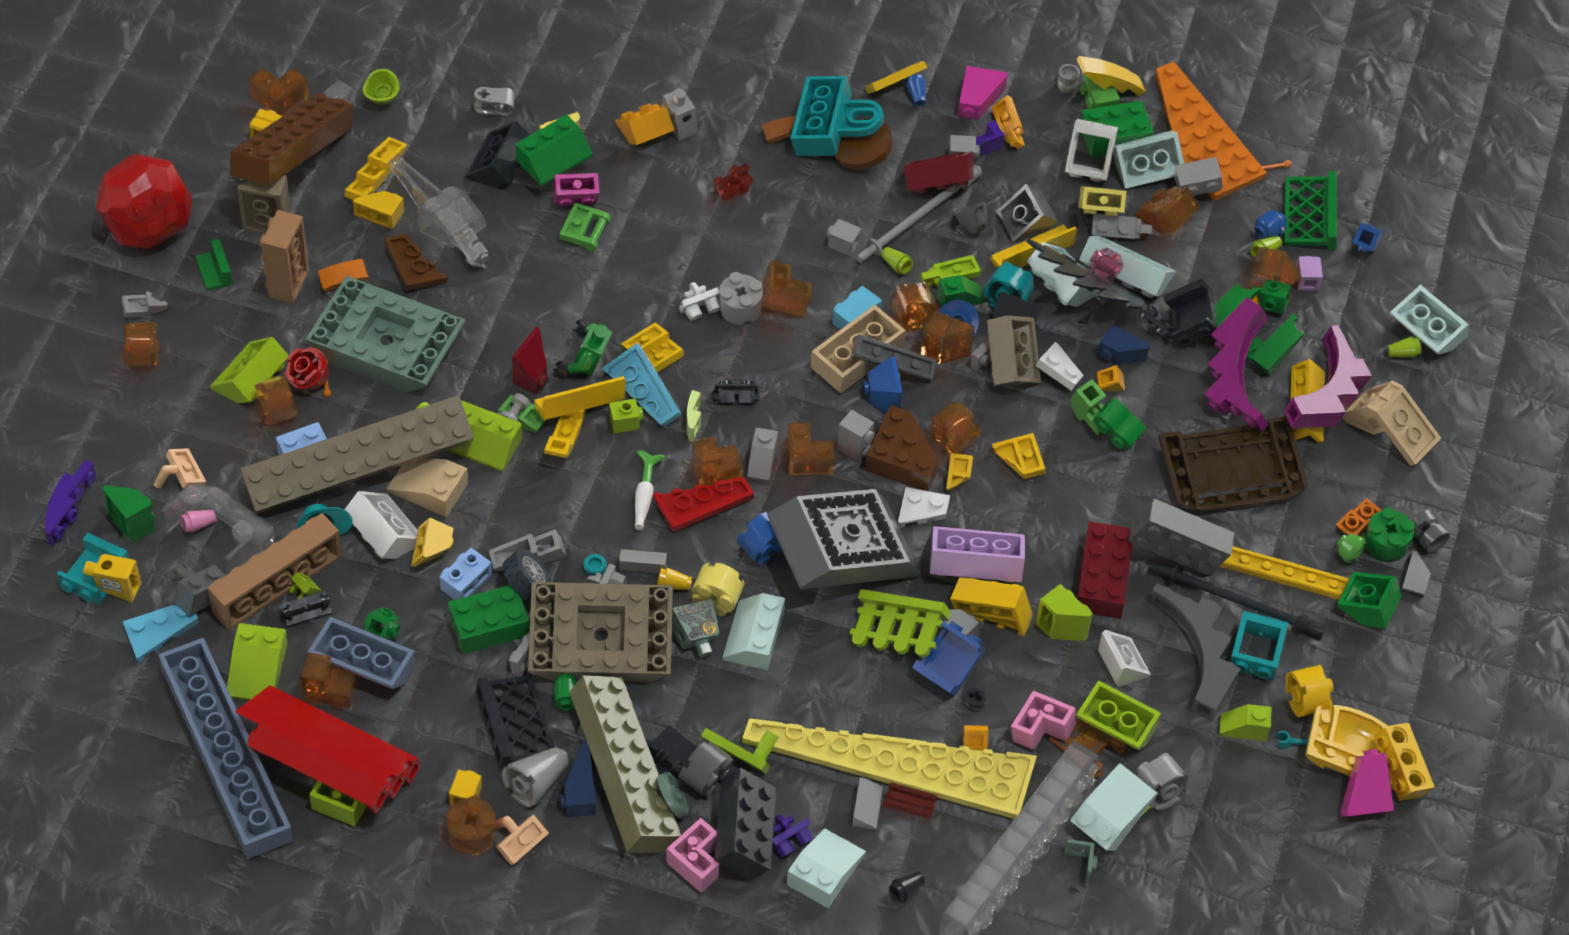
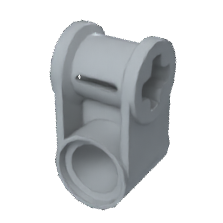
M480 87L475 90L476 102L474 110L476 113L509 116L513 113L514 92L511 89Z

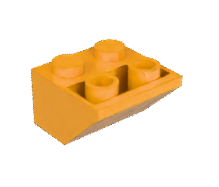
M650 103L639 107L640 111L625 112L621 114L620 119L615 120L616 125L630 145H638L674 131L667 107L659 106L658 104L651 105Z

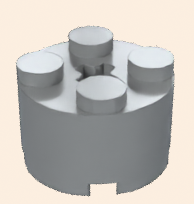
M739 272L731 273L721 283L719 288V310L722 313V317L730 323L742 325L750 320L753 322L760 316L763 300L762 283L749 275L740 274Z
M1168 753L1161 754L1150 763L1144 762L1137 768L1139 773L1137 777L1158 793L1150 803V806L1152 808L1155 807L1157 810H1164L1180 800L1177 796L1182 791L1186 793L1190 787V778Z

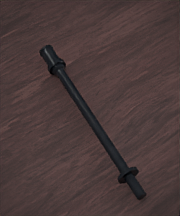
M1155 562L1151 564L1150 570L1169 577V584L1177 580L1281 621L1288 622L1295 626L1297 632L1301 633L1304 631L1320 639L1323 637L1324 633L1315 630V628L1325 631L1327 625L1308 619L1307 615L1303 614V616L1297 617L1179 572V565L1177 564L1174 569Z

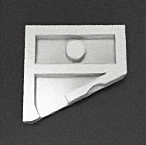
M1056 342L1035 365L1071 391L1084 376Z

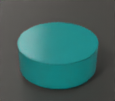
M598 554L589 555L583 563L584 572L587 576H595L596 573H600L603 576L607 569L605 558Z

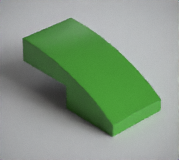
M513 395L508 397L497 413L510 411L514 405L512 403ZM532 403L525 410H520L516 416L518 421L522 423L523 429L534 433L546 421L542 419Z

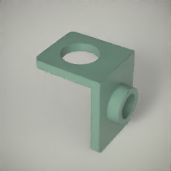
M1067 839L1064 849L1065 854L1088 857L1085 882L1089 883L1091 870L1096 871L1098 856H1093L1095 843ZM1079 846L1082 847L1083 850H1074L1071 847Z

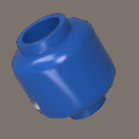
M1269 210L1255 220L1254 231L1260 239L1279 237L1286 231L1285 223L1287 220L1281 212Z

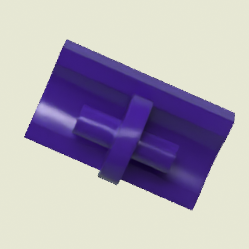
M779 814L774 818L776 825H774L773 833L775 834L778 831L782 833L773 838L772 849L774 848L781 858L794 851L788 840L792 836L795 837L800 847L813 839L808 829V826L811 824L808 818H805L791 828L789 825L794 822L792 816L785 819Z

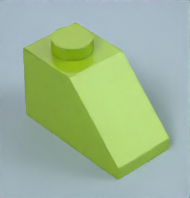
M1247 704L1221 713L1219 736L1266 742L1271 728L1272 707Z

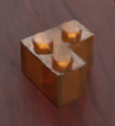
M263 68L248 79L250 96L267 110H272L280 116L310 96L308 79L294 68L278 79Z
M770 260L763 278L762 307L804 317L812 298V283L791 279V265Z
M810 422L788 423L786 440L789 475L834 474V440L811 441Z
M715 437L701 438L693 441L692 470L698 485L709 486L714 485L717 481L743 477V464L736 445L718 448Z
M308 652L300 676L304 700H308L313 704H330L335 708H351L358 685L357 675L346 670L333 668L331 656Z

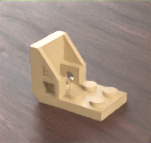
M1394 381L1366 389L1345 410L1346 413L1342 417L1346 423L1371 434L1385 431L1410 466L1416 465L1441 439L1406 389Z

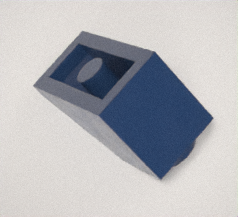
M1112 325L1100 340L1097 355L1115 365L1143 362L1148 359L1151 345Z

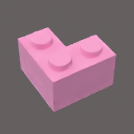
M1033 691L1011 725L1013 742L1034 751L1044 733L1067 741L1077 724L1076 708Z
M702 818L667 848L666 863L701 893L719 875V863L709 855L716 849L717 831Z

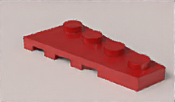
M744 477L717 481L714 485L704 486L703 484L695 485L693 489H674L671 493L661 494V492L653 493L654 502L673 532L754 499V492Z

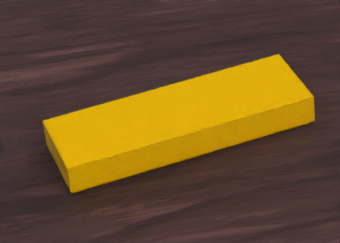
M921 61L873 82L865 87L867 94L876 92L927 68L925 61Z

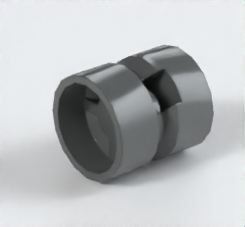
M1425 510L1412 519L1415 525L1413 536L1416 539H1420V544L1428 553L1440 549L1450 539V532L1443 524H1438L1439 519L1431 510Z

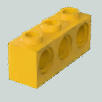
M1409 723L1386 726L1374 736L1380 753H1386L1388 772L1400 801L1424 797L1435 788Z

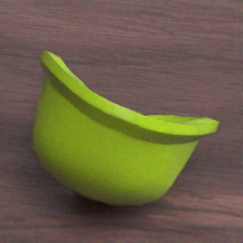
M388 69L373 71L363 86L364 95L378 105L391 103L400 90V84L396 75Z

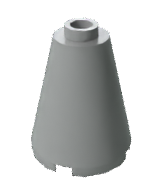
M553 747L508 764L502 772L506 789L510 786L514 792L511 796L520 805L531 807L537 804L568 767V754L563 749Z

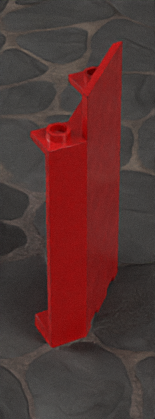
M271 685L235 711L236 714L258 724L257 729H254L248 737L247 746L253 753L260 752L365 804L368 810L376 814L387 797L394 800L403 782L411 785L422 765L417 757Z

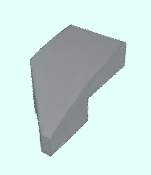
M149 291L146 292V295L122 296L121 299L125 318L155 314L166 310L168 306L164 300L160 302L152 297V293Z
M1416 551L1412 553L1402 590L1424 596L1431 573Z

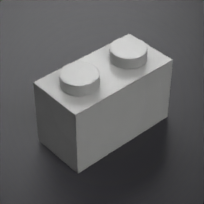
M1216 157L1175 165V180L1181 198L1222 190V175Z
M851 410L839 424L837 451L860 463L864 457H867L875 435L873 432L874 422Z

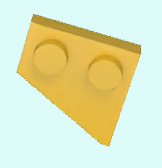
M1034 433L992 444L993 452L1023 479L1046 474Z

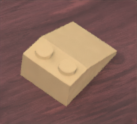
M422 458L402 465L387 487L386 492L447 517L468 485V471L466 467L449 460Z

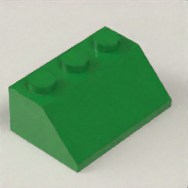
M567 114L516 143V161L541 186L554 180L555 175H562L593 157V153L581 128Z

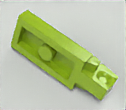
M970 255L934 264L929 271L921 273L920 283L922 287H930L934 284L938 286L939 279L956 275L971 279L981 276V270L974 256Z

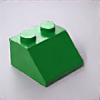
M108 485L102 487L108 515L131 544L155 532L154 521H156V518L151 510L153 504L148 496L144 497L138 489Z
M1353 572L1337 605L1364 626L1386 629L1402 597L1397 578L1394 576Z

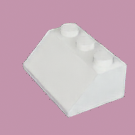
M358 491L345 510L352 517V525L360 531L362 538L375 549V554L382 559H397L414 549L418 530L389 495Z

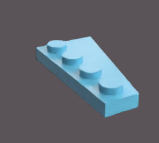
M636 343L602 368L613 379L624 376L626 379L625 391L633 399H636L663 427L682 415L640 344Z

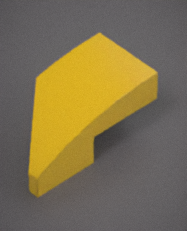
M951 453L946 491H950L970 479L973 456Z

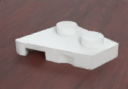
M906 487L898 519L899 528H903L905 524L912 522L923 524L930 520L946 519L950 495Z

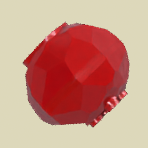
M140 154L129 156L107 171L98 187L96 209L119 245L151 250L184 230L191 216L192 196L173 164L166 159Z

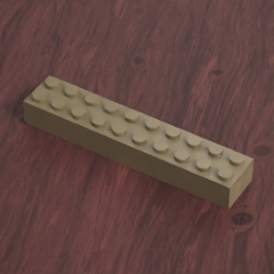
M457 395L243 467L241 472L257 515L473 442L474 436L460 396Z

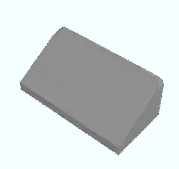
M621 549L619 570L659 574L661 568H666L667 553Z
M862 777L859 780L852 826L876 830L883 787Z

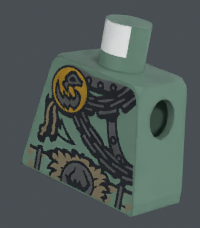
M712 599L672 608V631L683 649L696 647L700 658L713 653L709 643L713 642L719 635Z

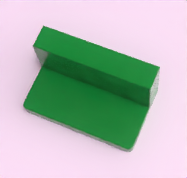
M220 239L211 241L212 252L196 256L207 291L233 285L231 271Z

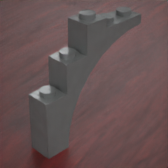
M1156 584L1152 590L1150 603L1165 611L1182 627L1189 636L1198 656L1201 683L1193 703L1192 712L1213 722L1235 685L1240 672V668L1232 662L1223 660L1229 649L1231 637L1222 631L1214 629L1220 620L1223 607L1203 597L1199 603H1196L1191 598L1172 591L1169 587Z

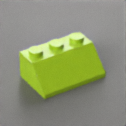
M273 337L251 341L209 387L237 404L250 403L257 398V392L271 382V376L285 366L284 362L289 355Z
M461 401L474 440L446 451L504 472L523 439L522 423Z
M1099 680L1076 714V718L1137 750L1147 745L1158 727L1161 716L1160 712Z

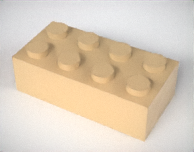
M873 305L815 348L811 353L810 367L837 391L843 393L864 377L867 372L878 366L852 357L856 336L860 334L902 348L904 347L906 330L879 307Z

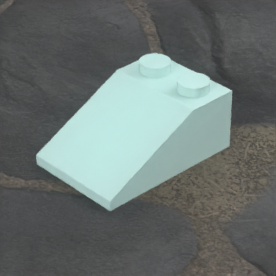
M1119 764L1083 802L1070 821L1106 850L1116 851L1158 793L1122 764Z
M824 828L799 854L788 870L787 886L829 908L865 856L866 851Z

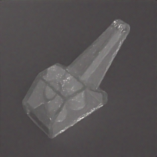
M397 156L395 160L389 161L391 170L418 206L413 219L417 231L454 248L487 226L482 213L464 191L454 186L441 191L411 167L401 156Z

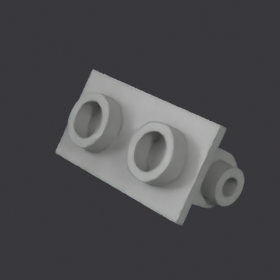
M466 226L461 229L459 236L451 235L456 242V247L467 257L466 261L471 266L487 268L483 262L489 260V252L478 241L479 238L472 228Z

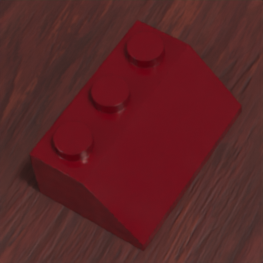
M973 151L912 161L904 165L908 191L915 190V193L927 192L928 187L935 186L936 190L948 188V184L956 183V186L969 184L968 180L974 178Z

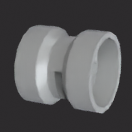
M1072 64L1060 67L1057 87L1061 92L1072 93L1076 91L1080 75L1078 67Z

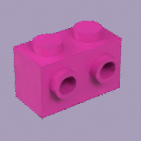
M598 173L555 175L553 181L554 204L570 206L573 203L591 205L597 202L600 194Z

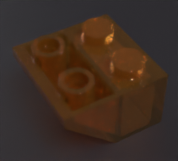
M1188 187L1161 188L1153 193V197L1149 201L1144 202L1140 206L1141 209L1135 213V216L1145 224L1152 225V228L1160 234L1175 232L1200 207Z
M1267 247L1257 248L1252 271L1258 274L1257 278L1273 280L1276 277L1279 278L1278 282L1294 285L1295 281L1302 280V276L1285 251Z
M934 311L923 331L921 355L937 359L936 362L939 364L969 357L972 350L975 327L967 322L954 319L947 314Z

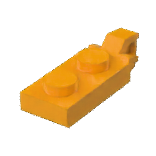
M1006 95L991 108L997 125L1004 133V139L1011 146L1019 150L1025 146L1024 140L1021 137L1023 128L1012 98Z

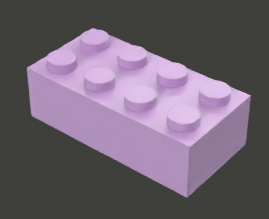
M933 526L930 574L958 576L961 578H980L986 581L1022 582L1025 561L1024 534Z

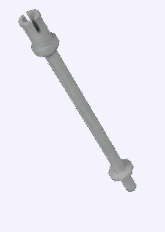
M974 165V178L968 180L969 184L956 186V183H953L880 239L875 240L871 238L867 241L868 247L856 256L857 260L862 263L873 254L875 256L881 255L882 247L960 188L964 190L969 188L973 181L982 176L980 167Z

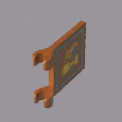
M1076 718L1077 724L1067 741L1054 736L1048 738L1051 744L1084 766L1095 778H1099L1103 774V764L1094 760V758L1108 744L1119 754H1123L1127 750L1126 743Z

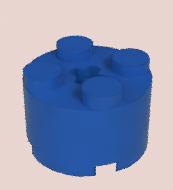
M767 512L754 518L747 525L749 530L745 535L741 532L737 538V543L760 566L765 565L773 553L777 552L779 554L783 552L767 517Z

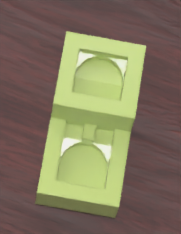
M694 390L691 392L687 407V436L691 442L694 441L701 426V412L698 411L701 393Z

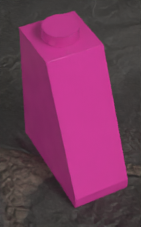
M967 66L959 102L958 117L979 120L1005 90L1008 73Z
M1374 749L1363 751L1364 756H1356L1340 811L1341 817L1394 810L1386 753L1378 754V750Z

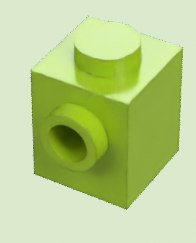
M636 399L609 403V418L613 434L640 429L643 411L642 407H637Z

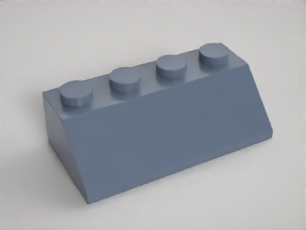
M332 617L328 619L308 650V655L391 689L404 685L415 668L414 650Z

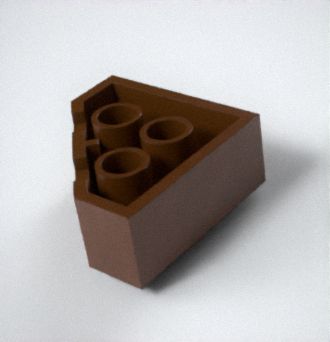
M890 405L868 451L865 471L919 490L929 491L936 477L938 459L912 412Z

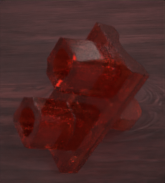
M744 163L740 167L734 165L729 169L726 177L718 176L714 179V186L720 192L721 200L726 202L738 192L742 194L749 192V185L753 183V179L749 173L750 166Z

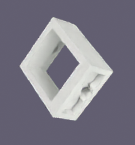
M1076 119L1065 172L1077 178H1081L1082 175L1090 177V180L1096 182L1107 180L1118 127ZM1079 132L1110 139L1103 170L1073 164Z

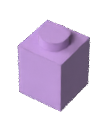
M1299 257L1295 269L1298 290L1319 291L1323 278L1320 257Z

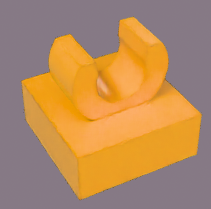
M964 725L963 746L978 751L987 749L988 726Z

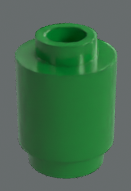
M571 674L559 675L554 683L555 706L563 711H569L574 708L569 692L577 681Z

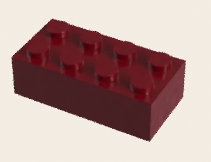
M1091 521L1088 523L1077 600L1088 606L1093 615L1118 619L1122 617L1132 543L1128 542L1131 528Z

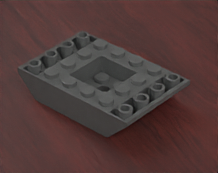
M876 489L796 496L767 514L800 589L918 577L921 575L888 502ZM847 529H849L853 533H856V535L849 533Z

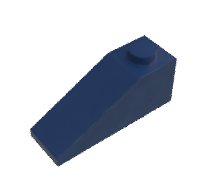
M583 741L564 784L565 794H560L561 809H566L567 818L596 815L590 748L587 741Z

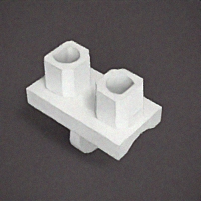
M695 282L689 284L690 291L684 292L686 299L682 300V306L679 307L681 314L686 313L690 321H693L702 316L699 307L705 305L709 314L719 311L718 287L706 291L704 285L698 287Z

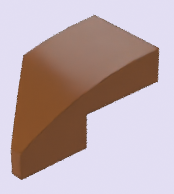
M796 116L784 117L762 124L769 145L787 137L791 138Z

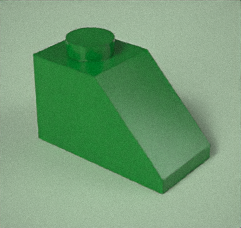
M961 275L939 279L937 296L942 307L954 300L966 301L972 306L985 303L978 283Z

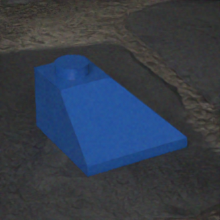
M895 357L888 358L867 372V381L863 382L864 395H868L869 403L884 413H887L890 405L901 408L903 392Z

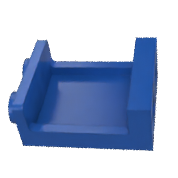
M943 621L941 624L943 628L934 640L937 644L936 649H931L930 654L922 658L921 661L917 660L912 668L955 696L986 649L980 645L982 640L973 634H970L968 637L961 633L963 628L953 621L950 624Z

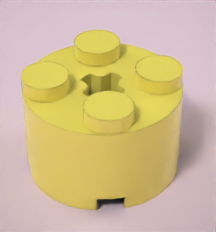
M706 563L702 566L691 590L692 602L697 603L712 599L715 614L717 616H725L726 613L734 610L745 582L744 580L741 582L738 578L740 574L727 565L716 563L715 566H708L709 563Z

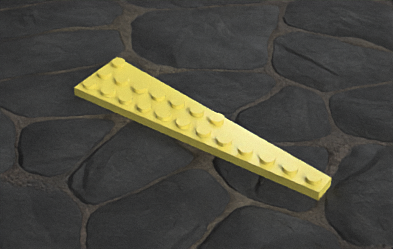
M749 718L742 737V743L757 747L766 730L779 737L771 750L773 752L1016 820L1019 819L1037 757L1036 755L1007 752V754L994 753L990 749H983V751L971 750L967 746H960V748L947 747L943 743H928L920 740L866 733L855 735L843 730L832 732L825 731L826 728L820 727L809 729L797 724H784L782 722Z

